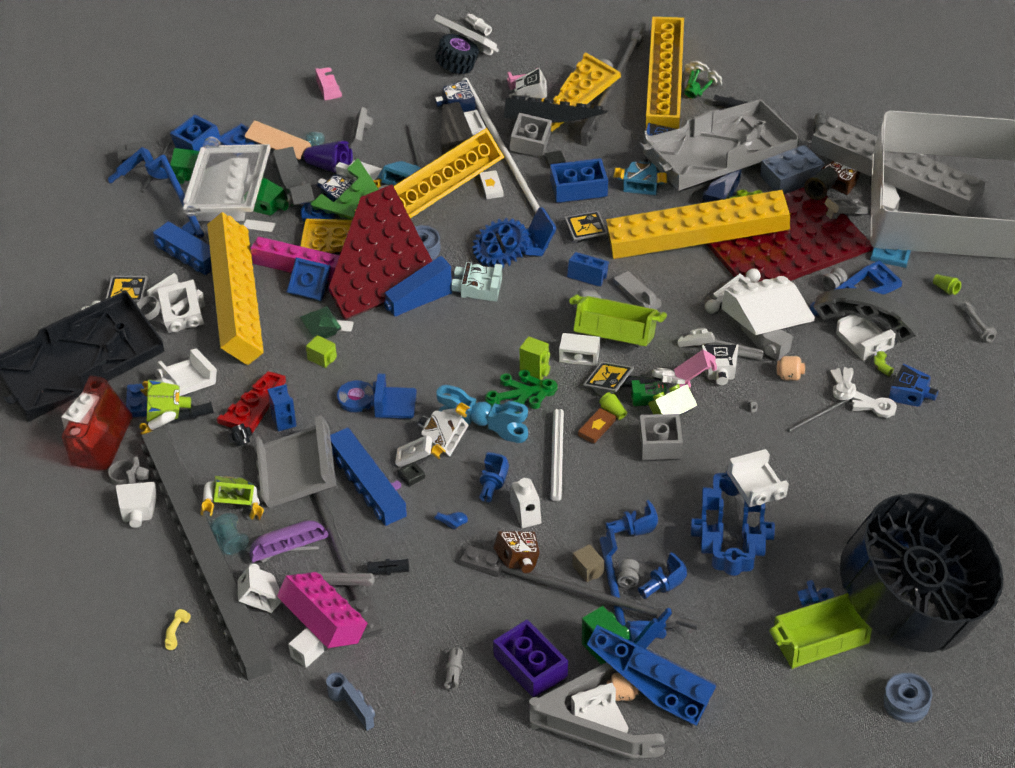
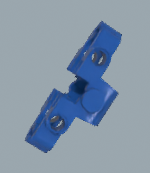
M726 471L725 473H716L714 475L712 488H702L701 519L691 518V537H701V553L712 554V567L714 569L723 570L728 575L735 576L742 571L748 572L753 570L755 556H765L766 540L774 541L775 522H764L765 503L749 507L744 500L742 549L745 553L738 548H729L726 552H721L723 541V499H721V491L730 496L740 494ZM706 510H718V521L716 524H707ZM748 512L760 513L757 526L750 527L747 524Z

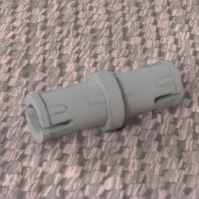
M455 647L449 650L448 663L445 665L446 680L444 683L445 688L448 690L450 683H452L451 690H456L459 686L458 682L459 675L462 673L461 660L463 651L458 648L457 655H455Z

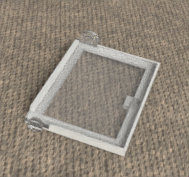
M215 137L206 138L203 147L200 148L183 201V212L188 216H195L196 213L253 212L271 149L270 144L221 145V142Z

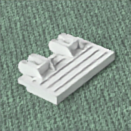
M436 14L434 20L447 27L449 34L462 35L473 40L479 51L487 55H492L494 51H499L496 48L497 44Z

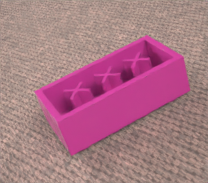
M317 572L286 576L277 594V597L327 648L358 644L368 624L361 617V614L355 611L348 604V601L342 598L335 588L330 586L323 579L322 575Z

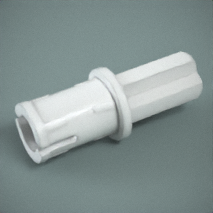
M470 13L467 14L465 20L475 30L481 31L486 36L492 32V27L484 23L483 19L477 18Z

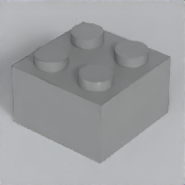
M519 113L511 135L510 151L542 158L550 137L552 120Z
M640 415L639 434L642 460L682 459L683 439L680 415Z

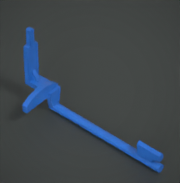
M141 147L117 167V171L108 178L109 183H113L121 175H126L142 160H145V168L150 176L157 179L169 178L183 208H185L183 202L185 194L165 155H161L154 160L150 151ZM186 213L190 221L182 227V230L193 236L197 234L198 238H202L204 232L195 214Z
M610 528L606 532L607 537H601L599 540L611 596L620 598L612 562V555L618 548L614 530ZM613 605L616 620L629 630L630 641L647 648L655 638L664 639L667 635L665 621L672 614L671 608H666L658 619L625 622L623 608Z

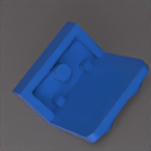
M539 207L529 228H526L530 240L528 241L529 246L525 247L527 251L523 253L528 256H543L556 231V226L545 209Z
M378 374L377 381H373V393L375 395H371V407H374L375 417L413 418L417 390L415 388L386 387L385 374Z

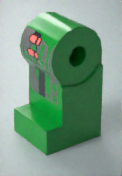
M632 380L631 382L633 406H647L649 402L654 400L653 396L661 392L667 394V387L664 382L657 381L652 384H640L639 380Z

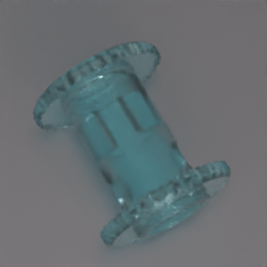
M232 513L217 517L211 525L212 532L222 535L224 539L222 551L228 555L241 552L249 543L248 536L237 531L238 517Z

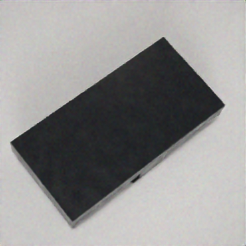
M127 290L39 329L38 334L33 339L0 353V379L11 394L9 397L3 396L7 404L16 402L28 422H31L79 397L83 391L88 392L165 352L163 341Z

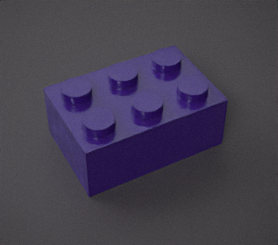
M528 619L493 640L494 657L532 697H537L568 676V660Z

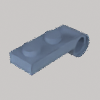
M331 673L326 679L328 697L333 701L345 699L366 731L373 728L375 712L371 705H366L359 689L356 690L342 673Z

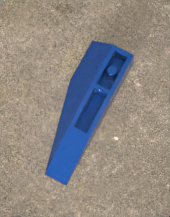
M596 625L587 645L655 705L697 726L716 688V683L612 631Z

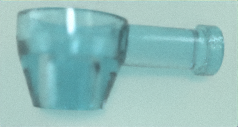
M308 132L306 134V141L311 146L321 145L325 141V137L322 132Z

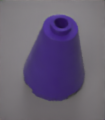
M336 141L308 147L304 151L303 157L307 164L336 174V165L339 162L347 165L352 163L353 152L352 148L348 147L347 144L349 143L347 141Z

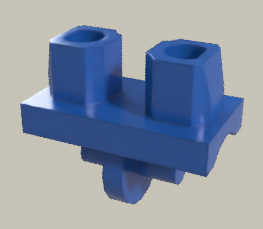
M813 580L807 581L808 588L797 591L803 607L835 597L833 590L830 588H822L817 592Z

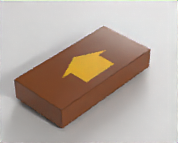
M599 408L578 431V436L595 444L616 421V416Z

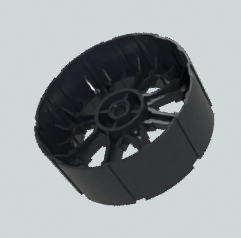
M898 494L880 502L847 541V545L843 549L840 558L842 585L844 589H847L848 599L859 616L878 634H884L889 637V641L915 651L934 652L938 649L944 651L961 643L994 609L1003 590L1001 562L985 532L961 510H957L953 505L924 494ZM896 540L906 541L909 548L904 547ZM875 546L878 549H883L892 556L891 559L871 556V547ZM879 574H887L896 580L889 586ZM946 591L956 595L958 599L957 608L953 606ZM909 594L912 605L907 601L904 602L899 596ZM928 601L931 604H935L942 616L941 618L932 617L927 614Z

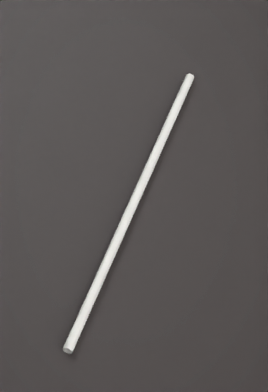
M463 78L462 81L467 80L475 97L477 110L536 214L539 208L536 199L468 78Z

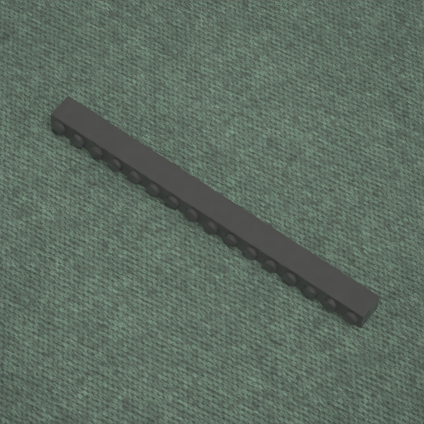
M165 428L143 434V443L140 444L144 455H148L146 460L149 468L153 467L154 469L152 473L155 481L160 482L158 487L161 495H166L164 500L167 508L172 509L170 513L173 522H178L177 530L179 536H184L185 538L183 543L186 551L191 552L189 555L193 566L197 565L198 567L196 573L199 581H204L202 585L206 596L210 595L211 597L209 599L213 611L217 610L218 612L216 618L219 626H224L225 628L223 634L226 641H230L232 644L230 645L231 653L234 658L238 657L239 659L237 665L240 673H245L249 681L272 672L271 660L245 603L238 601V587L204 513L203 515L200 513V504Z

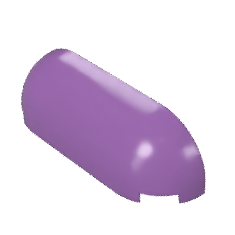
M305 520L265 533L256 538L250 548V559L253 563L327 538L329 534L320 523Z

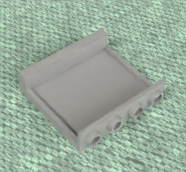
M322 415L315 417V427L265 444L262 443L259 437H256L257 446L254 449L258 457L256 461V467L259 471L257 481L260 485L258 495L268 508L336 486L330 430Z

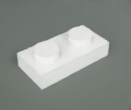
M426 435L397 448L395 464L401 468L430 455L432 438Z

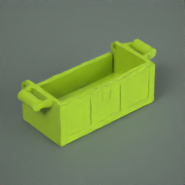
M575 294L569 300L570 304H577L574 324L575 332L645 347L654 338L656 322H663L667 317L665 312H658L656 309L592 296L582 297Z
M848 593L775 617L774 627L769 632L792 669L870 642L872 628L853 608L848 599Z

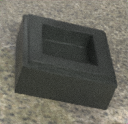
M561 150L545 153V160L549 168L550 164L566 163Z
M415 462L398 470V476L409 487L426 478L425 472Z

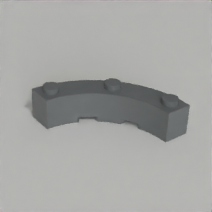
M288 147L274 150L270 157L271 165L276 168L281 184L280 187L284 190L288 204L297 206L314 202L311 184H306L302 173L298 174L297 172L298 161L294 148Z
M842 288L827 291L818 295L813 306L823 320L845 316V314H856L857 317L879 321L885 325L887 330L891 329L896 334L895 337L900 343L917 336L921 325L918 319L897 301L883 294L865 289Z

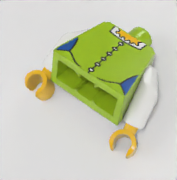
M165 378L143 381L142 386L144 389H141V392L147 396L146 422H148V425L146 423L140 424L139 428L145 430L140 434L152 432L162 425L177 419L179 408H191V397L179 396L180 386Z
M215 476L214 481H209L204 486V502L201 506V515H203L204 511H209L210 516H212L214 509L212 502L250 505L252 509L249 518L253 520L254 516L257 515L258 519H261L264 509L259 506V496L254 484L243 478Z

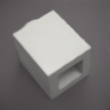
M308 628L289 643L290 656L305 668L324 652L323 643Z

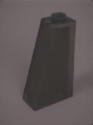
M459 102L443 105L440 141L441 155L473 136Z

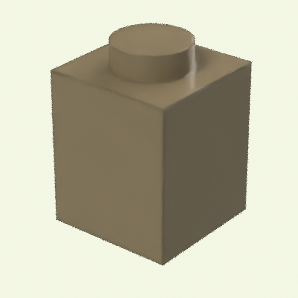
M589 544L573 553V567L586 582H589L604 574V559Z

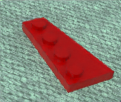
M268 371L252 386L253 389L241 396L240 401L232 404L228 408V412L224 415L221 414L217 418V423L231 428L244 423L245 428L250 427L253 434L270 407L268 389L284 385L286 377Z

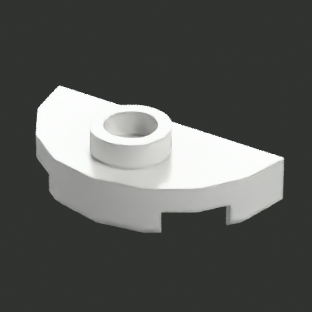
M705 328L691 330L690 334L684 338L681 336L678 340L679 347L700 346L715 342V338L712 332H708Z

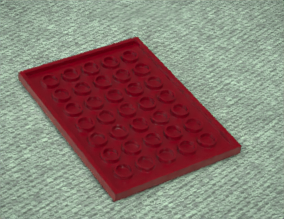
M804 187L784 194L790 213V230L706 243L708 248L734 278L739 274L746 277L747 271L754 268L761 275L758 282L764 279L777 278L778 276H785L788 280L792 281L873 251V246L867 237L844 213L840 214L837 219H830L826 216L829 209L825 205L827 198H829L827 195L821 200H814L806 194Z

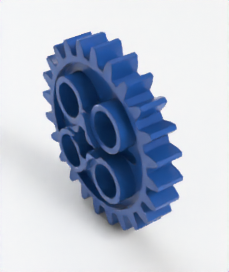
M499 218L497 223L491 221V226L485 225V230L480 229L481 235H476L478 240L473 241L475 244L472 246L473 253L479 263L481 262L483 266L487 265L488 267H495V264H501L502 268H504L506 263L510 266L512 260L517 262V256L523 257L521 252L527 251L525 247L529 246L528 241L530 238L524 224H521L519 220L515 222L514 218L510 221L505 218L501 222ZM497 233L499 234V236H500V238H501V241H502V244H503V246H504V248H505V250H506V253H504L503 250H502V248H501L500 242H499V240L497 239V236H496Z

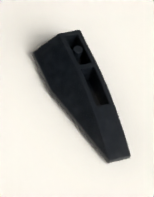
M511 95V98H506L504 118L517 120L519 113L552 120V123L568 122L607 114V110H604L603 106L593 105L592 108L586 107V104L576 103V106L566 101H560V104L550 99H544L543 102L542 98L528 97L526 99V96Z

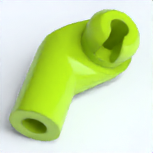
M878 351L877 355L873 358L875 368L885 375L891 376L894 368L886 364L885 358L887 354L883 351Z

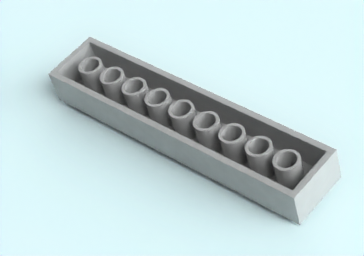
M830 117L813 134L811 151L872 177V154L877 136ZM884 151V182L965 217L983 197L986 183L983 180L917 153Z

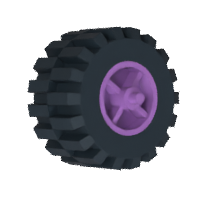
M446 34L440 39L435 53V60L440 66L450 72L458 74L469 73L473 70L479 54V48L467 37Z

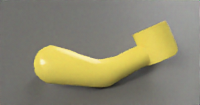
M183 609L176 611L174 620L166 630L165 647L168 650H174L178 645L175 632L180 622L187 623L190 620V613Z

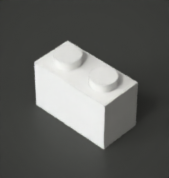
M563 333L559 348V362L597 366L600 352V337Z

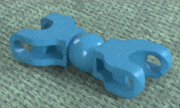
M442 385L437 389V400L444 405L439 409L440 412L456 408L462 402L470 407L465 412L467 417H462L467 424H471L473 421L478 426L488 425V429L497 432L504 440L522 443L528 438V428L522 424L528 416V408L524 404L507 401L501 405L494 403L492 407L487 402L476 403V398L468 396L465 391L455 386Z

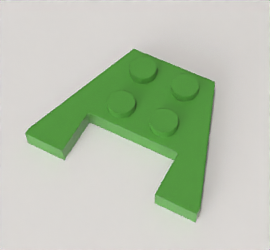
M357 158L347 168L348 173L357 178V180L335 202L320 194L311 203V206L314 210H324L325 213L338 214L340 217L352 220L360 198L379 189L361 161Z

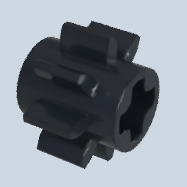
M243 423L230 428L231 433L228 434L230 443L235 442L237 447L250 442L249 437L252 436L250 427L245 428Z

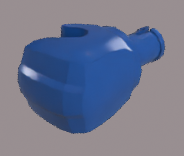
M487 452L484 459L485 470H482L479 479L483 486L479 498L485 501L487 495L486 502H491L494 490H499L504 485L509 470V462L503 455Z
M647 500L644 507V517L637 520L636 511H633L631 515L626 511L623 512V519L605 523L607 531L613 528L614 534L626 530L629 535L638 536L651 533L656 528L658 515L653 504Z
M672 552L667 560V569L670 575H665L662 568L658 567V570L651 571V580L638 587V592L641 596L644 594V599H647L657 590L663 593L671 591L682 584L687 577L686 566Z

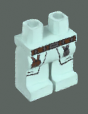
M466 262L465 267L456 266L455 279L452 280V291L461 292V298H467L468 296L474 299L497 302L502 281V265L495 264L493 268L483 267L479 264L472 265V263Z

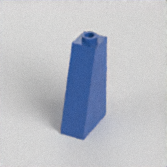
M440 256L385 292L384 306L386 310L390 311L395 317L451 294V266L443 256Z

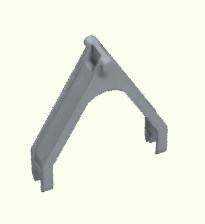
M607 662L539 698L532 697L529 700L530 727L532 729L543 728L631 759L660 757L665 753L664 747L651 748L653 745L665 744L661 734L631 735L572 715L567 710L571 706V696L578 692L594 689L599 685H606L607 680H611L612 675L618 672Z

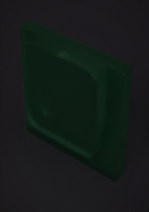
M327 306L300 317L313 339L317 335L326 339L336 335L337 331L342 330Z

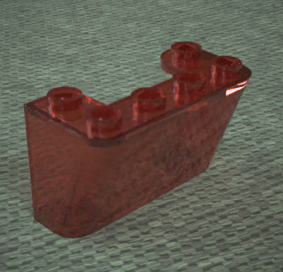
M90 376L83 392L99 396L96 407L88 424L68 421L62 434V439L72 466L105 470L111 466L131 422L132 413L107 380L102 377ZM73 428L80 429V432L78 434H70V431Z

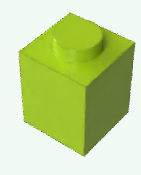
M318 335L306 345L307 360L324 368L334 362L337 357L335 343Z

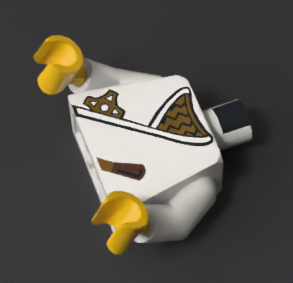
M462 402L456 408L443 410L442 412L434 411L430 418L422 416L419 419V427L424 428L421 434L432 438L430 454L434 455L438 460L442 452L449 457L451 456L469 426L462 417H467L465 412L470 407Z

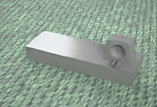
M361 107L354 119L349 148H352V152H355L361 143L364 128L370 129L373 123V118L367 116L368 109Z
M827 198L825 205L829 207L826 216L830 219H837L842 213L868 214L870 207L859 199Z
M629 271L614 278V284L636 305L651 309L661 307L662 301L655 296V293L645 287Z

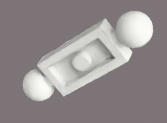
M753 268L747 271L746 277L741 274L737 275L713 293L714 299L708 300L705 304L706 311L710 314L717 313L720 305L722 306L725 289L758 282L761 277L760 272Z

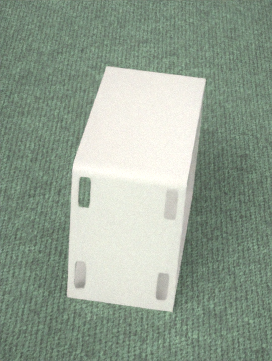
M903 111L886 112L872 154L870 244L874 248L1015 259V220L888 211L883 207L884 151L1015 161V120ZM881 188H882V205H881Z

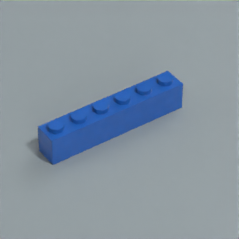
M347 427L331 434L332 454L336 459L338 467L344 469L347 479L354 483L358 494L364 496L367 506L373 508L376 518L387 526L406 517L405 501L351 430Z

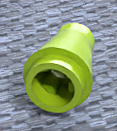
M936 274L933 278V284L949 295H956L961 289V282L958 278Z
M608 392L602 396L599 401L602 409L615 415L619 420L627 415V411L615 394Z

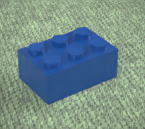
M601 158L550 164V182L556 203L608 196V178Z

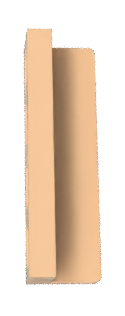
M255 120L245 134L246 139L258 144H270V148L273 150L293 147L298 160L301 159L304 151L311 147L308 141Z

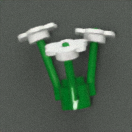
M692 61L685 65V72L690 74L687 87L684 90L687 97L692 99L697 96L701 97L702 93L711 84L722 85L721 76L714 70L709 71L707 65L699 61ZM703 70L708 71L707 78L709 82L700 89V84L696 82L698 75L702 74Z

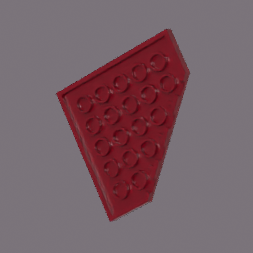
M393 184L362 196L358 202L328 287L344 321L383 305L385 292L432 262Z

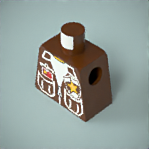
M832 161L821 168V170L826 167L834 168L838 173V178L831 188L845 195L850 193L859 180V171L836 161Z
M498 531L493 548L506 567L509 569H521L523 573H530L535 568L540 554L535 532Z

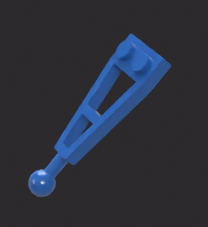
M879 260L860 270L836 289L856 288L855 284L869 276L880 286L869 290L884 295L902 287V280ZM814 301L810 304L809 309L813 315L819 316V313L813 307L816 302Z

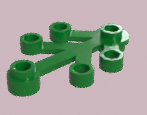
M521 370L519 372V380L535 385L530 387L512 380V376L505 373L500 376L501 385L509 386L516 390L497 393L493 390L489 391L485 395V402L493 407L494 403L500 404L501 400L519 397L518 400L513 401L525 404L529 399V407L538 409L546 396L549 397L555 394L558 385L552 379L540 380L530 376L528 370ZM538 393L537 396L530 397L532 394Z

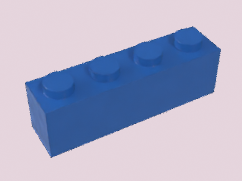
M169 221L153 232L154 244L158 249L164 250L170 256H174L181 260L182 263L191 266L204 275L212 271L210 245Z

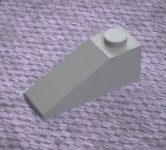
M741 325V330L758 349L763 350L764 354L780 360L790 351L792 335L780 329L754 335Z

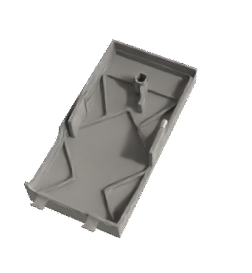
M759 99L720 111L719 109L708 111L697 117L687 119L686 123L676 130L653 136L647 135V131H644V145L641 142L640 145L643 147L644 155L660 172L667 173V179L679 191L797 148L798 134L763 100Z

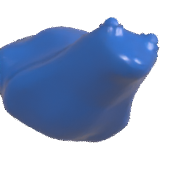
M437 512L434 519L443 522L452 529H456L468 522V517L463 512H454L449 515Z

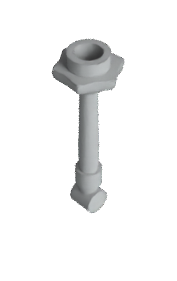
M965 302L961 309L982 329L980 337L983 342L993 341L997 334L993 326L986 328L971 307L972 305Z

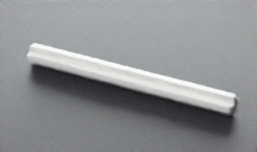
M555 409L553 411L552 501H560L562 495L564 411L562 409Z

